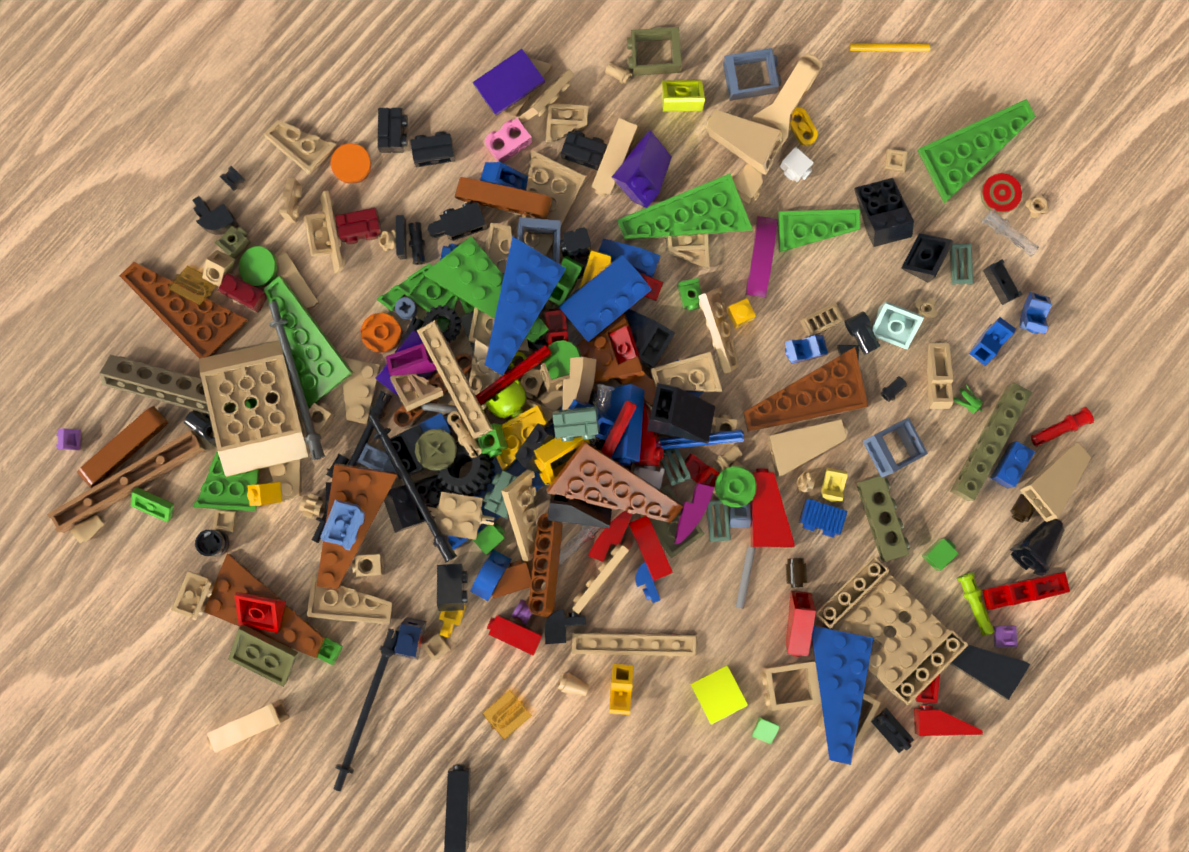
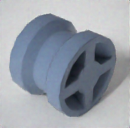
M405 297L396 302L395 311L401 319L411 320L417 314V307L410 298Z

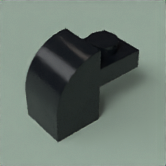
M200 196L192 200L196 205L193 209L200 217L196 222L207 232L222 235L231 226L234 228L239 226L226 205L222 204L211 211Z
M564 609L552 613L545 624V644L566 643V626L586 625V615L581 616V612L579 614L571 612L569 617H565Z

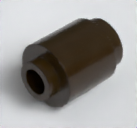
M1020 494L1010 512L1013 514V519L1023 523L1024 521L1029 522L1036 509L1024 494Z
M804 558L787 559V564H785L787 584H791V588L804 587L803 583H807V568Z

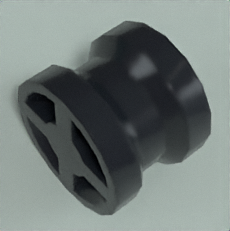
M232 166L228 168L226 174L219 176L233 191L237 189L239 183L245 181Z

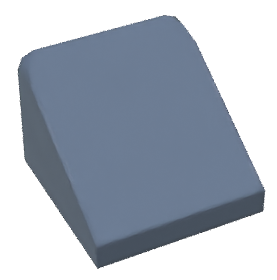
M751 503L739 508L730 507L729 524L731 528H750Z

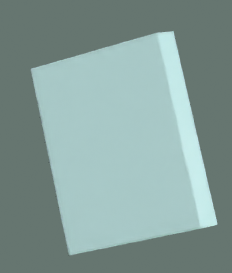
M885 301L879 307L871 329L876 338L908 349L924 316Z

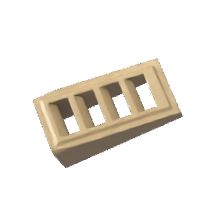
M835 302L801 319L800 323L807 336L810 337L843 322L845 318ZM829 310H834L838 318L837 320H834ZM825 312H826V314H827L829 320L831 321V323H829V324L827 323L825 317L823 316V313H825ZM816 317H820L822 323L824 324L823 327L820 326ZM810 320H813L817 330L813 329Z

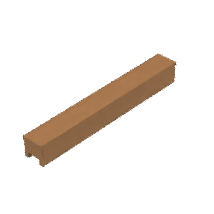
M190 430L47 515L54 522L55 530L65 533L74 528V525L86 521L130 495L136 487L142 488L205 451L207 448L199 434Z

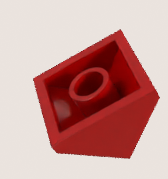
M244 592L235 593L238 625L243 624L247 627L279 632L286 604L285 600Z

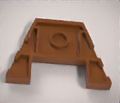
M625 312L589 342L583 339L576 345L582 357L596 359L594 383L609 381L611 378L620 377V379H625L631 375H637L638 377L645 375L638 356L619 364L610 334L624 326H629Z

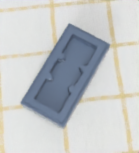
M366 443L358 462L371 469L396 473L387 453Z

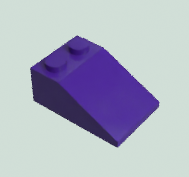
M648 131L613 174L612 178L632 202L648 208L660 193L672 156L652 131Z

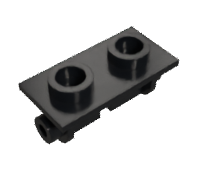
M887 708L871 721L898 753L904 749L907 751L911 748L912 745L910 743L914 739Z

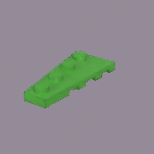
M860 209L779 211V252L860 230Z

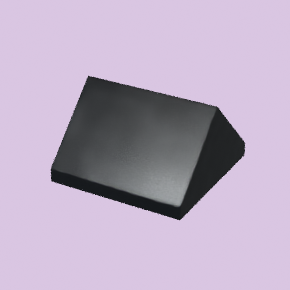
M919 233L901 268L929 283L936 277L954 241Z

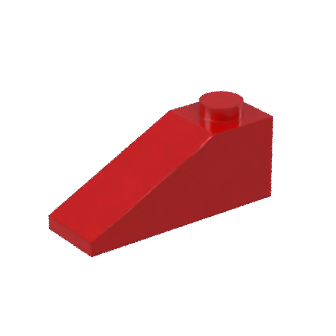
M644 402L640 462H634V464L659 467L660 460L663 458V448L658 433L647 431L651 410Z
M921 704L920 708H914L915 734L919 736L983 735V730L933 708L931 704Z

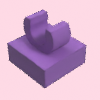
M58 429V444H56L58 450L77 451L81 449V430Z
M993 626L995 630L994 647H1018L1016 626Z

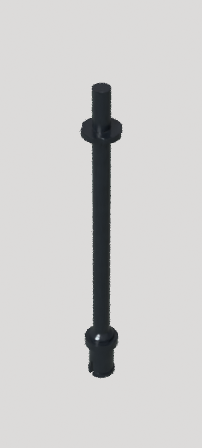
M380 391L374 406L370 408L371 414L376 413L379 419L385 417L386 413L384 412L392 396ZM370 419L348 463L350 466L357 465L360 455L374 430ZM325 512L322 518L316 517L315 519L320 522L311 539L316 543L320 542V537L326 524L327 513Z
M376 413L369 415L368 417L377 432L373 437L374 439H381L434 536V547L439 549L445 563L449 560L451 561L457 555L448 541L450 538L448 535L441 533L388 436L391 429H384Z
M388 628L383 646L381 645L379 648L382 655L343 763L337 764L335 767L340 770L333 788L336 791L342 790L347 774H353L354 772L350 765L389 657L395 655V647L399 635L397 630L394 633V629Z

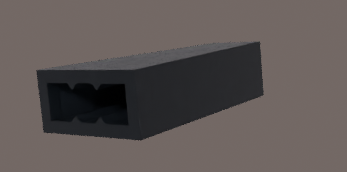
M968 645L950 663L961 672L1007 700L1010 699L1030 666L1028 662Z
M455 764L453 768L448 770L444 852H466L469 847L471 768H466L464 764Z

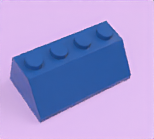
M620 255L563 302L559 308L583 338L589 342L652 289L623 255Z

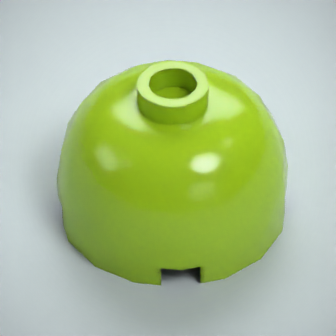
M517 379L509 387L503 389L484 404L493 415L499 418L509 416L515 418L523 412L521 407L526 403V391Z

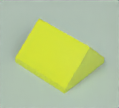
M702 80L662 81L663 112L703 110L705 96Z

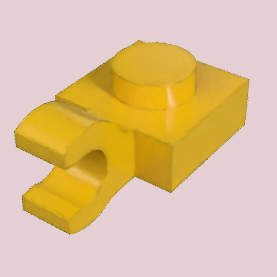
M465 605L464 610L441 611L439 619L444 621L440 631L441 636L450 638L453 625L460 626L466 608Z

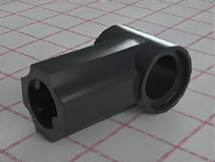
M864 311L844 321L849 334L855 337L864 355L880 347L871 329L870 319Z
M196 410L189 412L184 424L208 440L210 444L216 445L215 437L210 438V434L213 432L211 420Z

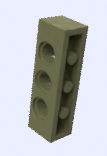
M878 476L856 483L881 562L909 555L908 549H910L908 539L903 536V523L900 518H897L895 512L897 505L894 498L890 497L889 490H891L888 479ZM876 492L882 496L880 504H877L873 499ZM882 512L887 513L889 517L888 522L885 524L880 520ZM889 532L895 535L893 543H889L886 539Z

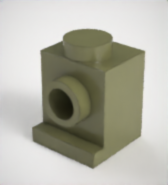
M231 226L219 240L215 241V244L230 257L236 259L251 242L246 238L248 234L242 228L238 227L235 229Z

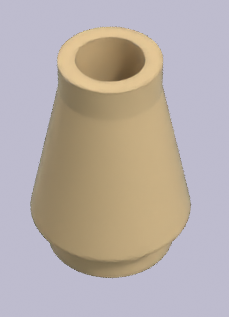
M96 515L91 519L74 525L75 528L71 532L81 544L84 541L87 542L105 524Z
M562 672L557 688L564 693L586 696L589 684L584 683L569 672L567 674Z

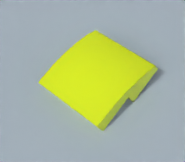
M728 666L690 684L711 725L748 706Z

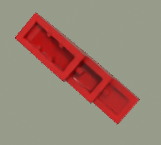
M1060 572L987 588L982 591L987 610H993L1069 593L1070 589L1066 572Z

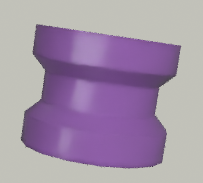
M521 599L511 616L514 619H520L524 625H526L532 615L529 605L526 604L525 600Z

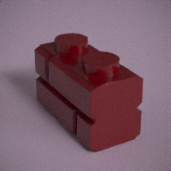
M375 207L335 215L339 237L346 244H355L358 242V239L363 238L375 240L382 233L379 214Z
M229 273L225 275L218 288V291L257 313L261 311L267 300L264 291Z

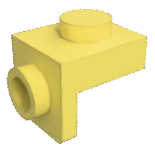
M832 468L826 469L821 488L823 498L830 502L843 501V491L848 475L847 471Z

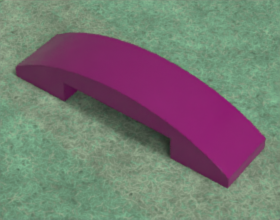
M757 216L746 295L766 298L776 239L777 219Z

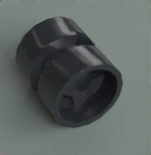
M204 530L197 535L195 547L203 556H221L229 548V538L220 530Z

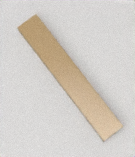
M434 320L417 330L473 439L476 440L492 431L493 428L438 323Z
M572 632V654L696 656L697 635Z

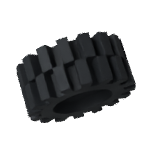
M438 305L437 308H431L432 310L426 313L427 316L423 319V327L434 320L436 321L438 318L445 317L450 321V328L442 333L448 343L451 340L454 341L456 336H459L462 327L458 314L454 309L446 305L445 307Z

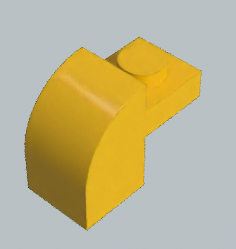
M613 664L609 713L630 715L634 665Z

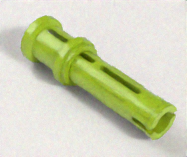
M970 572L956 579L961 583L964 598L971 605L981 635L986 636L994 633L995 630L980 596L982 590L977 586L974 578L975 573Z

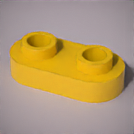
M796 107L792 115L793 118L798 117L800 121L796 122L792 119L790 122L791 130L801 145L810 146L817 139V129L806 110ZM808 134L810 138L805 139L803 135Z

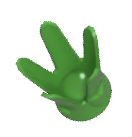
M967 384L966 387L972 395L965 389L960 388V393L969 403L956 397L953 398L954 402L966 407L972 414L977 410L982 412L983 410L980 406L983 401L973 394Z

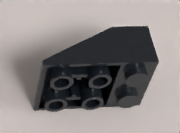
M893 178L854 188L866 232L873 247L912 237L914 220Z
M628 309L625 311L642 365L649 369L655 368L673 339L675 332L638 312Z
M657 383L647 431L709 444L715 406L678 387Z
M438 475L414 482L427 507L437 508L441 492L452 493L441 484L442 481L439 480ZM406 485L389 490L384 503L395 533L426 523Z
M551 494L548 520L610 528L611 508L586 503V501L575 498L569 499L559 494Z

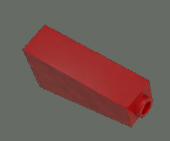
M758 468L756 472L751 473L757 484L756 494L751 501V547L794 548L795 543L774 472H769V469Z

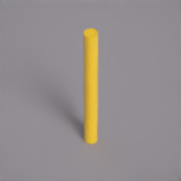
M850 43L849 51L929 52L930 44Z

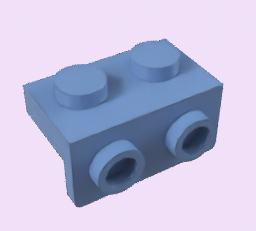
M335 499L320 538L322 541L342 545L345 550H350L356 542L359 526L364 522L365 512L357 504Z

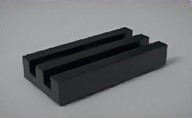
M396 215V255L400 260L407 259L406 219L404 215Z

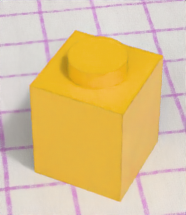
M747 298L727 308V314L735 329L753 321L756 317Z
M280 482L247 485V497L250 506L283 502Z

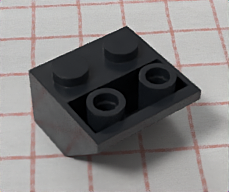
M419 424L390 438L410 476L427 469L417 460L415 454V444L423 434ZM383 445V447H384V449H385V451H386V453H387V455H388V457H389V459H390V461H391V463H392V465H393V467H394L396 473H398L399 479L401 480L402 477L400 476V474H399V472H398L396 466L394 465V463H393L391 457L389 456V454H388V452H387L385 446Z

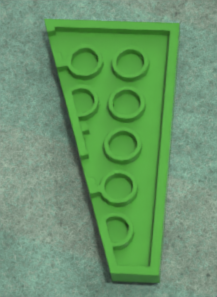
M1027 99L918 149V153L944 204L1036 117Z

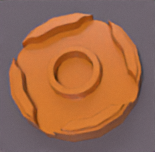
M348 143L341 145L331 157L332 172L338 180L344 183H359L367 178L371 171L370 156L358 144Z
M388 313L372 314L364 320L361 326L363 343L376 353L392 351L401 340L402 330L400 324L394 316Z

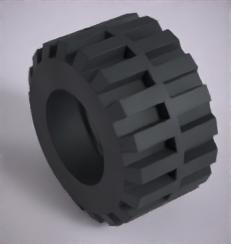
M456 442L457 456L448 468L437 471L440 473L438 478L442 481L441 484L455 494L471 497L475 494L478 496L481 494L480 491H485L487 489L486 485L492 482L490 479L491 476H494V471L491 470L494 468V464L491 462L492 459L487 454L481 453L478 455L475 450L473 451L477 457L471 458L466 448L459 442ZM472 461L470 472L466 476L459 478L462 466Z

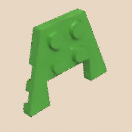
M427 264L409 276L407 280L394 286L386 294L379 296L377 301L393 312L396 302L407 296L425 311L430 312L431 308H437L438 305L442 307L446 305L455 310L459 297L423 275L433 267L431 264ZM445 317L438 318L436 322L441 331L446 332L450 321Z

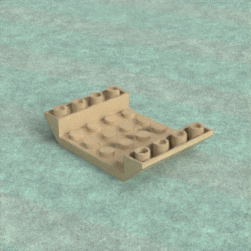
M280 341L199 359L200 375L216 446L226 477L308 457ZM276 394L278 400L276 403L270 404L266 401L267 396ZM251 398L257 400L256 407L252 409L246 407V401ZM227 404H235L236 410L233 413H226L225 407Z
M875 556L854 574L815 614L828 629L874 638L873 641H878L882 648L879 652L871 651L868 670L906 705H909L968 646L964 640L953 630L949 631L891 576L889 569ZM900 613H909L911 616L910 622L902 623L899 620ZM885 628H895L896 635L892 638L887 637L884 634Z

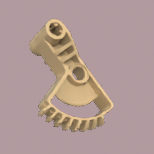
M804 54L774 103L772 102L766 108L761 109L751 119L753 122L781 130L783 142L779 151L790 136V122L793 119L792 113L807 94L822 68V61L815 55Z

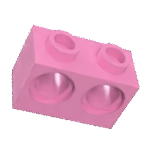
M518 118L508 120L503 124L502 129L497 132H491L487 135L486 140H484L486 148L497 162H506L532 143L530 134ZM514 131L521 133L517 138L511 137L510 134ZM500 142L504 144V147L502 149L494 148V145L496 143Z

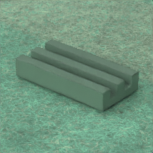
M952 244L950 248L951 285L973 284L972 244ZM956 248H958L959 279H957ZM963 248H966L967 279H964Z
M678 448L663 450V458L660 461L671 485L673 486L691 479ZM671 453H675L685 474L684 476H681ZM664 456H668L677 479L673 478Z
M721 500L710 501L707 507L710 542L730 541L728 506L722 503ZM719 504H723L726 537H722ZM711 505H715L718 535L716 538H714Z

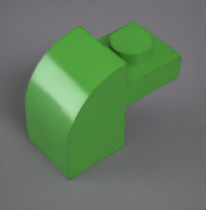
M567 256L564 257L561 266L565 267L566 270L548 299L558 305H561L568 299L584 266Z

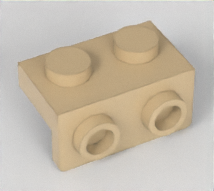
M187 570L171 611L189 616L193 620H196L198 616H202L206 607L203 604L205 597H210L214 585H211L212 580Z

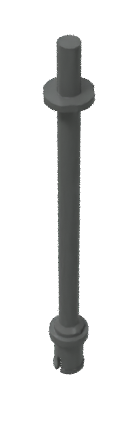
M271 302L269 307L274 321L269 325L272 328H276L307 431L305 443L309 445L312 460H318L321 457H325L320 442L322 438L320 434L315 432L284 329V325L288 321L287 319H281L277 302Z

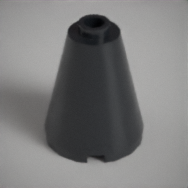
M1058 519L1048 522L1043 521L1011 547L1010 551H1013L1011 557L1023 569L1031 568L1035 570L1033 574L1045 575L1049 571L1065 531L1063 523Z

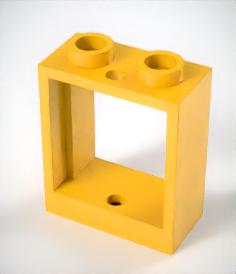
M577 436L572 441L563 442L561 438H554L534 450L537 458L535 463L539 470L542 471L540 477L543 482L551 484L567 462L553 470L550 463L575 448L577 450L584 440L589 443L588 439Z

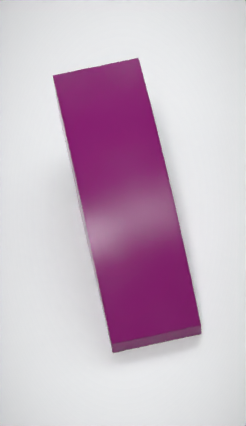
M423 343L386 356L390 375H410L437 370Z
M699 483L695 485L692 502H684L682 505L683 508L681 509L674 544H680L697 526L708 507L714 487Z

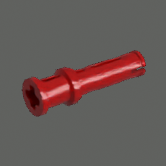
M1083 407L1081 411L1073 415H1066L1063 421L1031 435V441L1037 448L1069 431L1076 432L1079 427L1087 423H1094L1093 415L1087 407Z

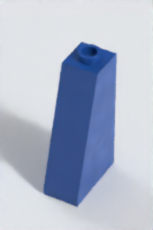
M633 384L600 390L602 411L614 421H616L625 401H631L637 405L611 457L623 466H630L631 463L640 462L645 390Z

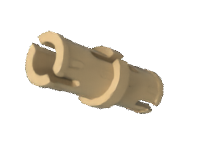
M462 419L456 420L460 427L458 428L455 422H453L451 428L459 437V443L466 448L471 458L477 457L473 450L480 455L482 449L473 439Z

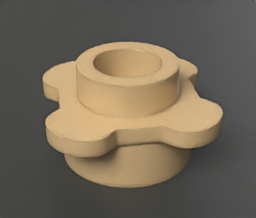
M1037 195L1034 199H1028L1025 202V206L1029 208L1032 218H1037L1039 214L1049 211L1047 201L1042 195Z
M391 230V232L383 231L381 233L379 244L383 247L384 251L395 249V230Z
M929 298L927 301L918 300L915 303L917 314L924 316V319L928 317L935 318L937 316V311L934 307L935 300Z
M803 472L797 480L798 492H810L813 489L815 478L811 473L808 472L806 474Z

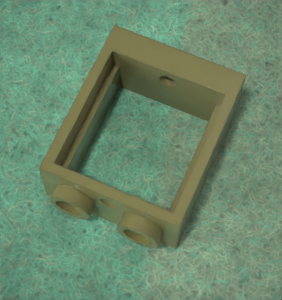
M679 27L631 30V37H627V49L631 50L632 56L628 57L629 69H633V76L681 73ZM670 40L672 64L638 65L636 42Z

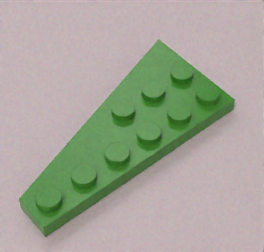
M731 174L717 178L617 220L625 240L753 231Z
M470 236L423 275L495 320L504 275L472 236ZM537 317L525 337L531 343H535L549 331L539 317Z
M278 276L264 288L269 303L277 302L281 319H287L288 321L284 325V329L307 406L310 409L313 403L317 404L348 378L353 371L284 278Z
M251 398L246 401L247 408L252 409L257 405L256 399ZM217 450L209 468L208 476L200 489V495L197 501H195L193 508L257 511V506H250L247 497V485L259 484L260 469L226 477Z

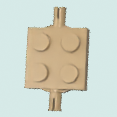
M441 492L437 508L428 507L429 511H432L430 512L431 515L435 516L436 524L441 533L448 536L476 540L478 528L481 524L494 525V522L486 521V519L494 521L495 517L482 515L483 498Z

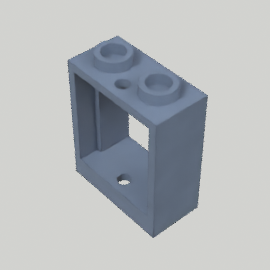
M772 48L724 56L723 68L729 101L777 93L779 86H781V76L776 72L778 60L777 56L773 55ZM766 61L770 85L739 90L735 66Z
M520 218L517 239L523 242L524 232L553 234L552 260L559 264L561 221Z
M909 417L862 441L881 478L928 454ZM894 430L897 431L910 456L897 464L883 439L884 435Z

